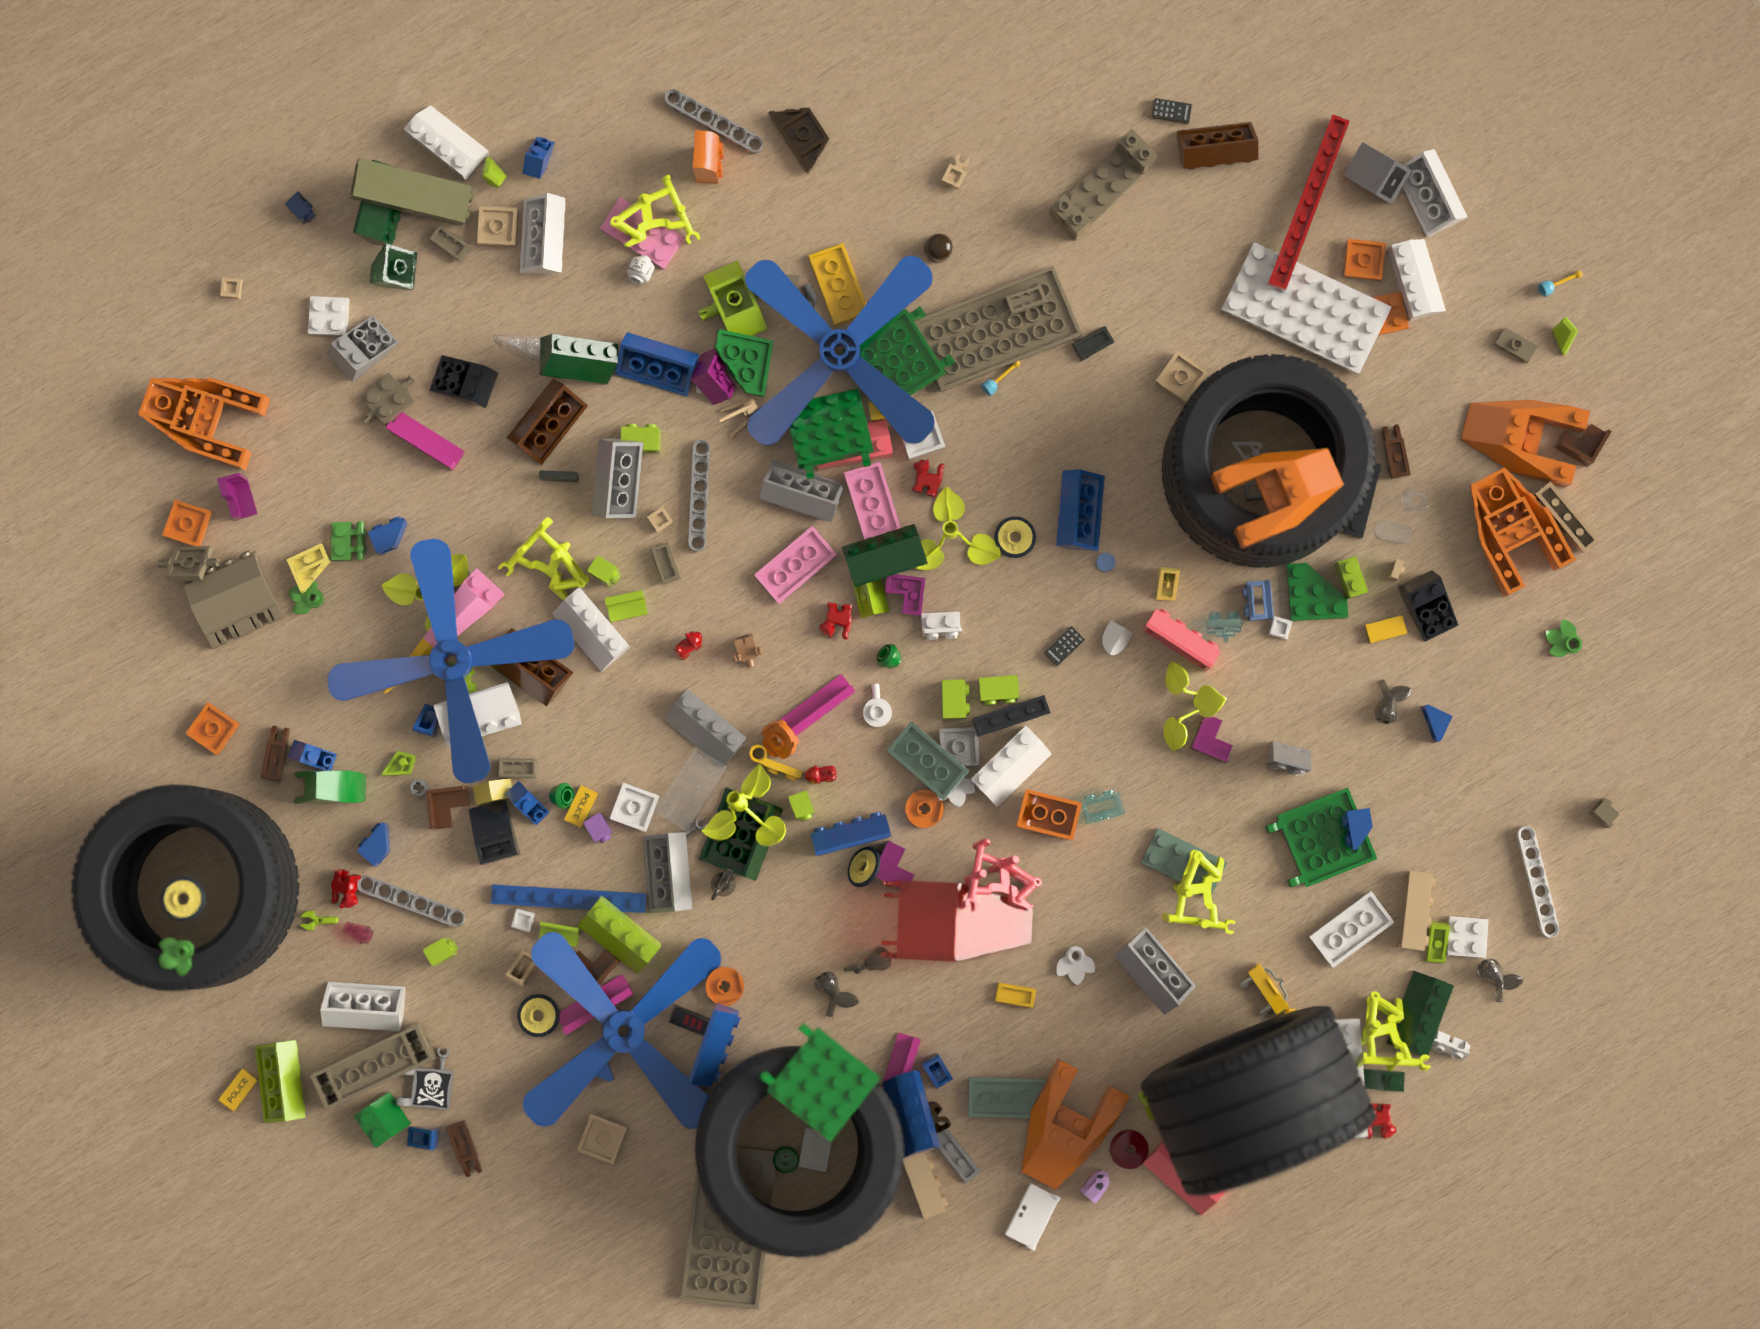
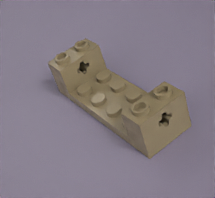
M1131 128L1118 141L1116 148L1067 196L1063 194L1050 207L1049 215L1074 240L1078 239L1156 163L1158 154Z
M419 1023L311 1074L310 1077L327 1111L415 1068L421 1067L438 1057L423 1024Z

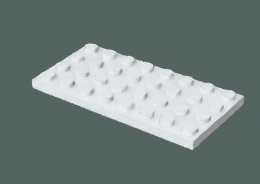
M1254 242L1221 311L1359 375L1391 306L1296 262L1286 291L1269 286L1267 284L1279 253Z

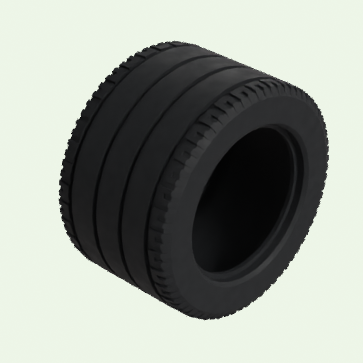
M1286 354L1256 355L1253 358L1250 356L1222 367L1221 370L1214 372L1199 385L1185 403L1171 427L1165 442L1162 458V482L1168 505L1171 506L1170 510L1174 518L1179 521L1178 525L1185 533L1190 535L1189 538L1197 545H1201V549L1211 555L1215 554L1216 558L1226 562L1231 561V564L1248 565V567L1262 568V566H1265V568L1295 562L1315 552L1344 529L1358 513L1363 501L1366 499L1370 484H1372L1373 467H1375V452H1373L1375 450L1374 436L1371 435L1373 430L1369 419H1366L1367 413L1363 409L1362 404L1358 403L1357 396L1353 394L1351 389L1348 390L1347 384L1343 383L1339 377L1333 376L1334 373L1326 370V368H1320L1317 363L1309 360L1304 361L1301 357L1291 355L1286 357ZM1247 411H1270L1281 414L1297 423L1308 434L1316 449H1328L1344 485L1296 527L1241 549L1234 530L1264 516L1241 508L1225 492L1217 494L1210 477L1214 473L1211 463L1212 439L1217 426L1234 415Z
M171 784L136 792L135 795H130L119 801L120 804H115L105 812V816L99 818L93 825V830H90L84 838V844L80 846L79 853L76 856L77 862L74 863V870L72 871L71 894H73V898H71L73 904L72 910L76 914L74 917L77 927L81 929L80 933L85 943L90 945L89 949L94 953L95 957L101 959L100 962L110 971L114 970L115 974L125 980H129L131 983L159 991L211 988L237 981L239 978L252 973L254 969H258L267 961V958H270L276 952L279 944H282L288 934L287 930L291 928L295 918L293 915L296 913L299 901L297 900L300 885L297 881L299 879L298 866L294 863L296 859L293 850L289 848L290 844L285 834L281 833L282 830L276 822L271 820V817L261 808L232 793L193 785ZM190 827H199L220 840L231 854L238 873L239 894L235 910L226 926L213 939L194 948L193 955L190 957L191 968L186 974L180 976L175 967L165 969L159 965V958L164 952L159 943L163 939L152 930L142 914L138 899V881L147 856L160 841L176 831Z
M1312 1006L1253 1025L1189 1052L1156 1069L1141 1083L1142 1092L1145 1097H1149L1146 1100L1155 1123L1159 1125L1158 1130L1167 1151L1170 1152V1159L1187 1195L1209 1196L1278 1175L1346 1144L1362 1134L1374 1123L1377 1118L1375 1108L1370 1103L1371 1099L1361 1076H1358L1359 1071L1350 1050L1346 1049L1348 1045L1338 1022H1334L1336 1017L1331 1007Z
M784 1046L763 1051L749 1057L729 1071L708 1097L699 1118L695 1137V1161L700 1184L709 1205L719 1220L735 1236L752 1247L772 1255L776 1254L777 1256L788 1258H809L811 1256L827 1255L829 1252L832 1253L843 1249L844 1246H848L859 1240V1237L862 1235L864 1236L885 1214V1210L890 1206L899 1186L904 1164V1143L899 1118L888 1094L877 1082L851 1115L858 1141L857 1159L850 1179L837 1195L820 1206L792 1211L770 1206L749 1191L740 1178L736 1163V1142L740 1127L750 1110L759 1101L770 1095L767 1092L770 1085L762 1080L760 1075L766 1071L776 1079L802 1046Z

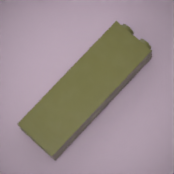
M359 158L355 164L349 199L461 226L469 219L470 210L467 209L468 203L472 201L473 192H471V185Z

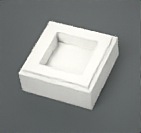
M1274 616L1268 635L1287 640L1292 621Z
M516 908L511 927L530 932L535 913Z

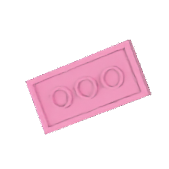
M620 197L600 227V230L624 244L632 238L619 229L610 226V220L614 216L619 215L632 205ZM639 209L623 222L637 230L638 225L643 223L642 211ZM656 227L645 231L646 239L628 248L639 255L649 257L652 263L664 270L684 240V236L674 230H668L666 227Z
M881 462L844 472L864 540L901 528Z
M812 526L754 574V576L775 601L780 604L833 560L837 554Z

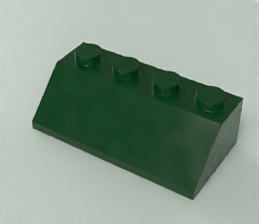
M360 202L353 233L374 245L392 247L396 238L401 211Z
M556 334L540 338V376L607 385L618 364V344Z
M915 524L842 547L855 587L928 564Z
M1413 971L1402 1000L1404 1019L1400 1023H1396V1027L1401 1041L1406 1043L1409 1052L1421 1057L1422 1055H1429L1454 985ZM1389 1035L1386 1043L1394 1046Z

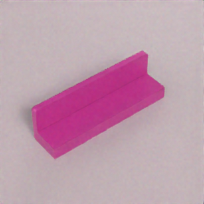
M403 412L393 423L389 422L386 426L391 433L452 471L465 453L461 448Z
M839 675L781 718V720H784L794 735L797 736L853 695L855 690L843 675Z
M623 975L616 977L601 987L614 1006L634 994ZM578 1002L559 1012V1021L563 1026L562 1030L565 1035L595 1018Z
M898 1033L883 1082L896 1075L912 1071L921 1039Z

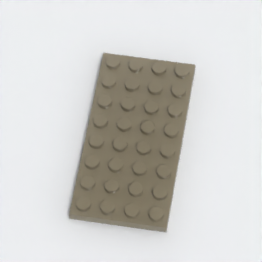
M1054 266L914 321L938 361L950 354L956 362L944 368L946 374L937 379L941 392L1082 336ZM1041 284L1047 303L1011 316L1005 296Z
M736 1146V1163L741 1180L752 1194L771 1206L775 1167L773 1165L775 1151ZM696 1170L681 1300L759 1309L765 1252L745 1243L724 1226L709 1205Z

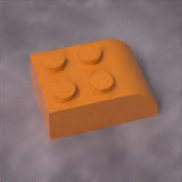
M695 130L693 171L696 183L719 184V178L723 177L722 161H720V159H724L723 143H720L719 136L713 132Z
M1025 789L1016 827L1073 841L1082 803Z

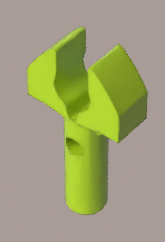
M306 911L301 917H310L314 921L310 924L300 925L306 930H315L317 924H337L338 917H318L315 915V911Z

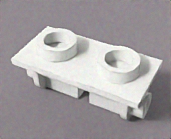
M1437 1031L1431 1047L1435 1052L1446 1053L1456 1060H1464L1470 1054L1468 1052L1470 1045L1466 1041L1454 1037L1452 1043H1450V1035Z

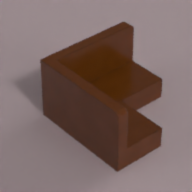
M1590 424L1584 436L1580 439L1565 430L1555 448L1588 467L1594 463L1612 431L1609 429L1603 431Z
M467 786L426 790L430 829L453 827L451 808L470 806Z
M607 949L603 951L594 963L581 951L578 950L576 953L599 986L621 962Z

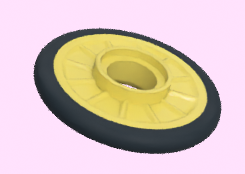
M1013 516L999 523L995 530L994 540L1002 554L1011 558H1020L1027 555L1034 548L1036 532L1028 520ZM1018 532L1021 536L1020 541L1012 542L1010 534Z
M872 847L862 848L850 860L847 874L853 886L865 887L876 878L881 864L880 855L876 849ZM866 863V868L862 871V866Z
M177 877L166 884L161 894L163 910L169 917L178 921H188L200 914L205 905L203 887L198 881L190 877ZM181 893L188 895V902L184 905L178 901V896Z
M542 994L527 997L520 1004L517 1013L521 1029L533 1037H543L550 1034L557 1027L560 1018L559 1009L555 1001ZM536 1010H541L544 1014L541 1021H536L533 1017Z

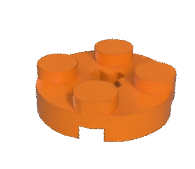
M784 720L773 721L762 730V734H764L763 746L771 756L786 759L795 752L799 739Z
M919 790L913 793L905 805V813L908 820L919 828H929L936 825L942 818L944 811L942 801L931 790ZM923 803H926L927 807L930 808V811L926 812L925 815L921 814L922 811L919 810V806H923Z
M717 968L708 976L705 984L706 993L716 1004L732 1005L743 994L744 980L741 974L733 968ZM722 981H726V983L731 985L727 992L719 987L722 985Z

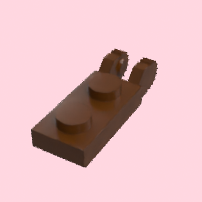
M1395 424L1393 426L1396 438L1390 440L1387 426L1382 427L1383 444L1390 478L1410 476L1405 443L1401 436L1399 425Z
M272 726L270 738L267 740L261 778L281 781L288 747L289 728H284L281 742H277L275 740L278 734V727Z
M463 1120L447 1126V1133L466 1178L471 1176V1170L466 1162L472 1159L475 1170L478 1173L482 1172L478 1153L466 1121Z

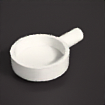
M872 684L873 699L864 706L863 716L870 726L882 727L890 721L892 709L887 701L880 698L879 684Z

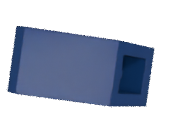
M536 137L525 154L522 174L541 179L547 169L555 142L549 141L547 138Z
M399 516L389 520L390 523L384 526L382 524L376 525L371 528L372 531L368 532L374 549L379 556L398 548L408 524L405 518H400Z
M294 739L288 758L327 771L332 770L337 754Z
M520 781L505 793L513 805L535 825L550 813Z
M1370 808L1343 812L1344 816L1341 817L1343 828L1346 827L1345 844L1349 847V850L1358 849L1373 828Z
M386 822L377 823L372 828L370 837L368 839L365 837L358 845L360 848L357 852L375 867H378L390 853L389 825Z

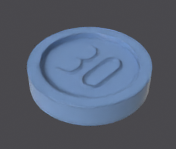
M1102 553L1096 560L1098 569L1103 572L1111 571L1116 563L1114 556L1110 553Z

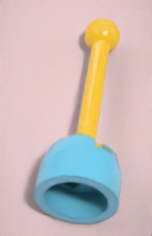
M1576 271L1575 274L1555 283L1548 280L1540 282L1538 284L1539 292L1543 297H1546L1553 293L1555 286L1573 278H1580L1582 272Z
M1020 362L1013 363L996 380L988 379L981 384L983 391L988 396H992L997 390V383L1014 368L1019 367Z

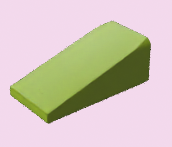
M1431 921L1427 932L1429 944L1426 947V962H1446L1450 925L1447 922Z

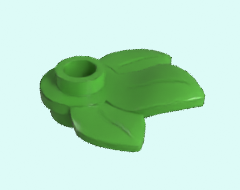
M316 581L304 593L300 592L298 585L289 590V596L296 602L292 609V612L295 614H307L312 608H318L324 602V595L318 590Z
M1563 619L1561 621L1560 630L1552 629L1545 632L1547 641L1553 645L1549 653L1555 657H1563L1568 653L1575 654L1582 648V641L1577 636V629L1568 620ZM1570 641L1574 642V648L1569 646Z
M166 938L159 943L164 951L159 958V965L165 969L175 967L180 976L186 974L191 968L190 957L194 951L192 943L187 940L176 941L173 938Z

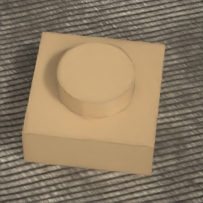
M222 277L220 296L241 299L243 280Z
M663 506L647 516L657 533H660L674 523Z
M1399 559L1393 561L1387 579L1396 581L1398 577H1402L1405 567H1403L1404 561Z

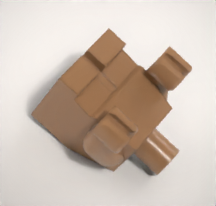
M752 633L733 638L737 650L732 655L734 662L746 661L748 668L755 666L753 659L757 658L758 655H762L763 652L761 647H755Z

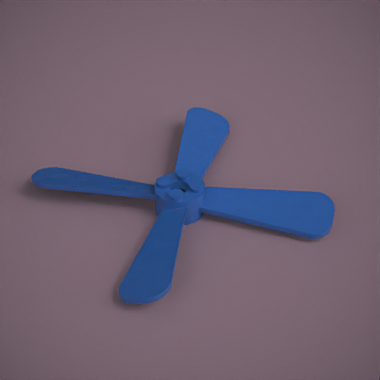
M916 256L904 257L846 330H832L775 262L761 260L753 265L745 276L748 289L820 345L819 352L821 358L751 415L747 425L750 435L762 445L775 444L833 372H847L905 442L909 444L922 442L934 428L933 414L861 358L859 346L930 288L933 279L930 268ZM838 346L844 347V354H835V348Z
M422 540L412 547L410 558L437 645L434 646L430 655L338 664L328 674L329 692L337 700L348 701L435 674L445 680L453 774L462 783L479 782L489 774L490 761L465 678L471 672L472 667L564 659L574 649L573 633L566 622L554 619L466 647L458 641L451 550L442 540ZM450 656L456 657V663L453 666H448L447 659Z
M555 932L544 934L532 947L531 957L534 964L602 1023V1037L526 1093L523 1098V1109L527 1116L539 1126L547 1127L553 1125L616 1052H629L678 1121L686 1128L697 1129L700 1115L709 1096L697 1085L687 1083L689 1078L644 1039V1025L719 967L721 954L718 948L705 938L693 940L634 1008L628 1011L615 1008L562 935ZM620 1026L627 1027L626 1035H618V1028Z

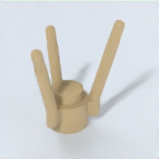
M746 399L719 410L720 412H725L740 407V409L718 419L719 423L740 413L744 417L748 416L729 435V438L735 436L745 427L751 415L758 410L753 399L748 401Z

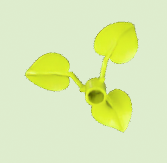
M945 487L936 498L933 507L935 518L940 522H945L943 524L944 534L938 546H936L933 540H921L928 564L916 567V569L933 570L939 567L944 560V553L939 550L946 538L954 539L957 536L970 546L967 555L972 563L986 565L999 559L1001 556L1000 549L990 536L976 534L971 543L959 532L957 523L952 520H958L963 516L965 504L960 496L955 494L949 487Z
M464 554L451 555L453 584L455 587L460 586L469 575L467 556ZM398 574L382 584L386 595L396 604L407 606L412 604L415 598L419 601H424L420 587L417 586L416 580L409 574ZM429 616L426 618L425 628L427 631L431 627Z
M1171 662L1168 665L1165 677L1167 689L1174 695H1179L1182 691L1186 694L1195 695L1193 704L1197 708L1178 718V720L1174 717L1166 720L1163 728L1164 739L1168 747L1175 752L1184 746L1188 736L1187 729L1181 721L1198 712L1205 718L1214 716L1221 709L1226 698L1209 685L1201 686L1198 692L1187 690L1185 688L1189 685L1187 672L1180 664Z
M757 765L747 776L741 786L740 793L732 791L728 794L726 801L731 812L726 810L720 811L710 820L708 825L702 829V832L707 837L714 840L728 839L736 830V825L733 823L737 820L735 811H746L762 825L756 832V840L760 845L772 846L784 838L786 827L782 819L777 816H770L764 823L747 808L748 802L746 799H752L753 796L756 798L762 797L770 788V777L762 765Z

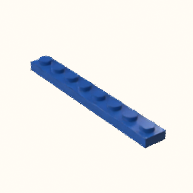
M492 884L491 904L590 910L602 895L622 912L646 913L647 894Z

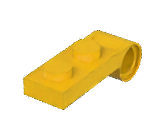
M754 745L750 749V758L754 762L767 767V772L776 775L778 772L786 774L785 778L789 780H801L803 771L767 759V751L762 745ZM762 749L764 751L763 757L755 759L753 757L754 750Z

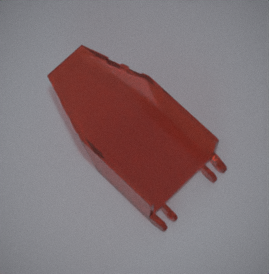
M903 879L884 882V886L887 887L899 886V894L883 893L885 898H899L897 941L881 940V944L884 946L897 945L896 953L884 951L881 952L882 957L910 960L968 961L1031 944L1033 904H1031L1032 908L1022 910L1008 904L1007 894L1001 892H992L990 895L976 894L975 901L978 902V909L971 912L970 903L967 908H962V902L968 897L970 883Z

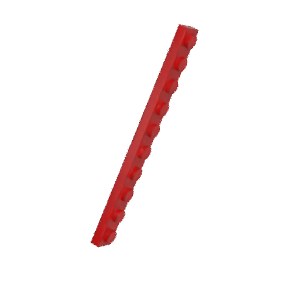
M1333 114L1331 116L1267 284L1282 291L1287 289L1350 120Z

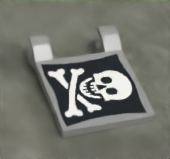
M418 1067L403 1074L414 1075L411 1098L399 1096L397 1098V1105L449 1110L454 1071Z

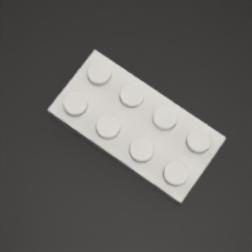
M1369 891L1308 937L1330 967L1334 968L1392 925L1394 921L1372 891Z

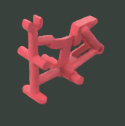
M982 839L973 843L972 848L976 850L972 874L964 878V882L970 883L968 897L962 902V908H967L970 903L971 912L978 909V902L975 901L976 894L990 895L992 892L1007 894L1008 904L1022 910L1032 908V905L1024 899L1036 887L1041 886V879L1033 877L1015 864L1019 862L1018 856L999 859L984 853V848L990 845L989 839ZM982 860L993 864L989 867V872H999L1000 884L991 883L985 887H977L979 879L987 875L984 869L981 870ZM1009 875L1025 886L1019 891L1017 887L1010 886Z

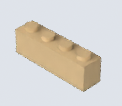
M1551 481L1534 493L1541 504L1549 509L1553 518L1582 553H1585L1600 541Z
M1406 871L1398 948L1425 951V947H1428L1429 936H1426L1427 928H1430L1431 925L1429 909H1432L1433 906L1431 889L1434 890L1435 878H1433L1432 873Z
M925 1152L903 1158L904 1166L924 1219L946 1212L945 1206L948 1203L945 1195H940L938 1188L941 1187L938 1176H933L931 1169H934L931 1157L927 1158Z

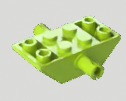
M738 260L703 275L714 302L712 305L698 310L702 321L715 315H721L727 331L754 336L768 330L756 302L758 296L748 289L745 282V274ZM734 297L738 300L735 304L731 303Z

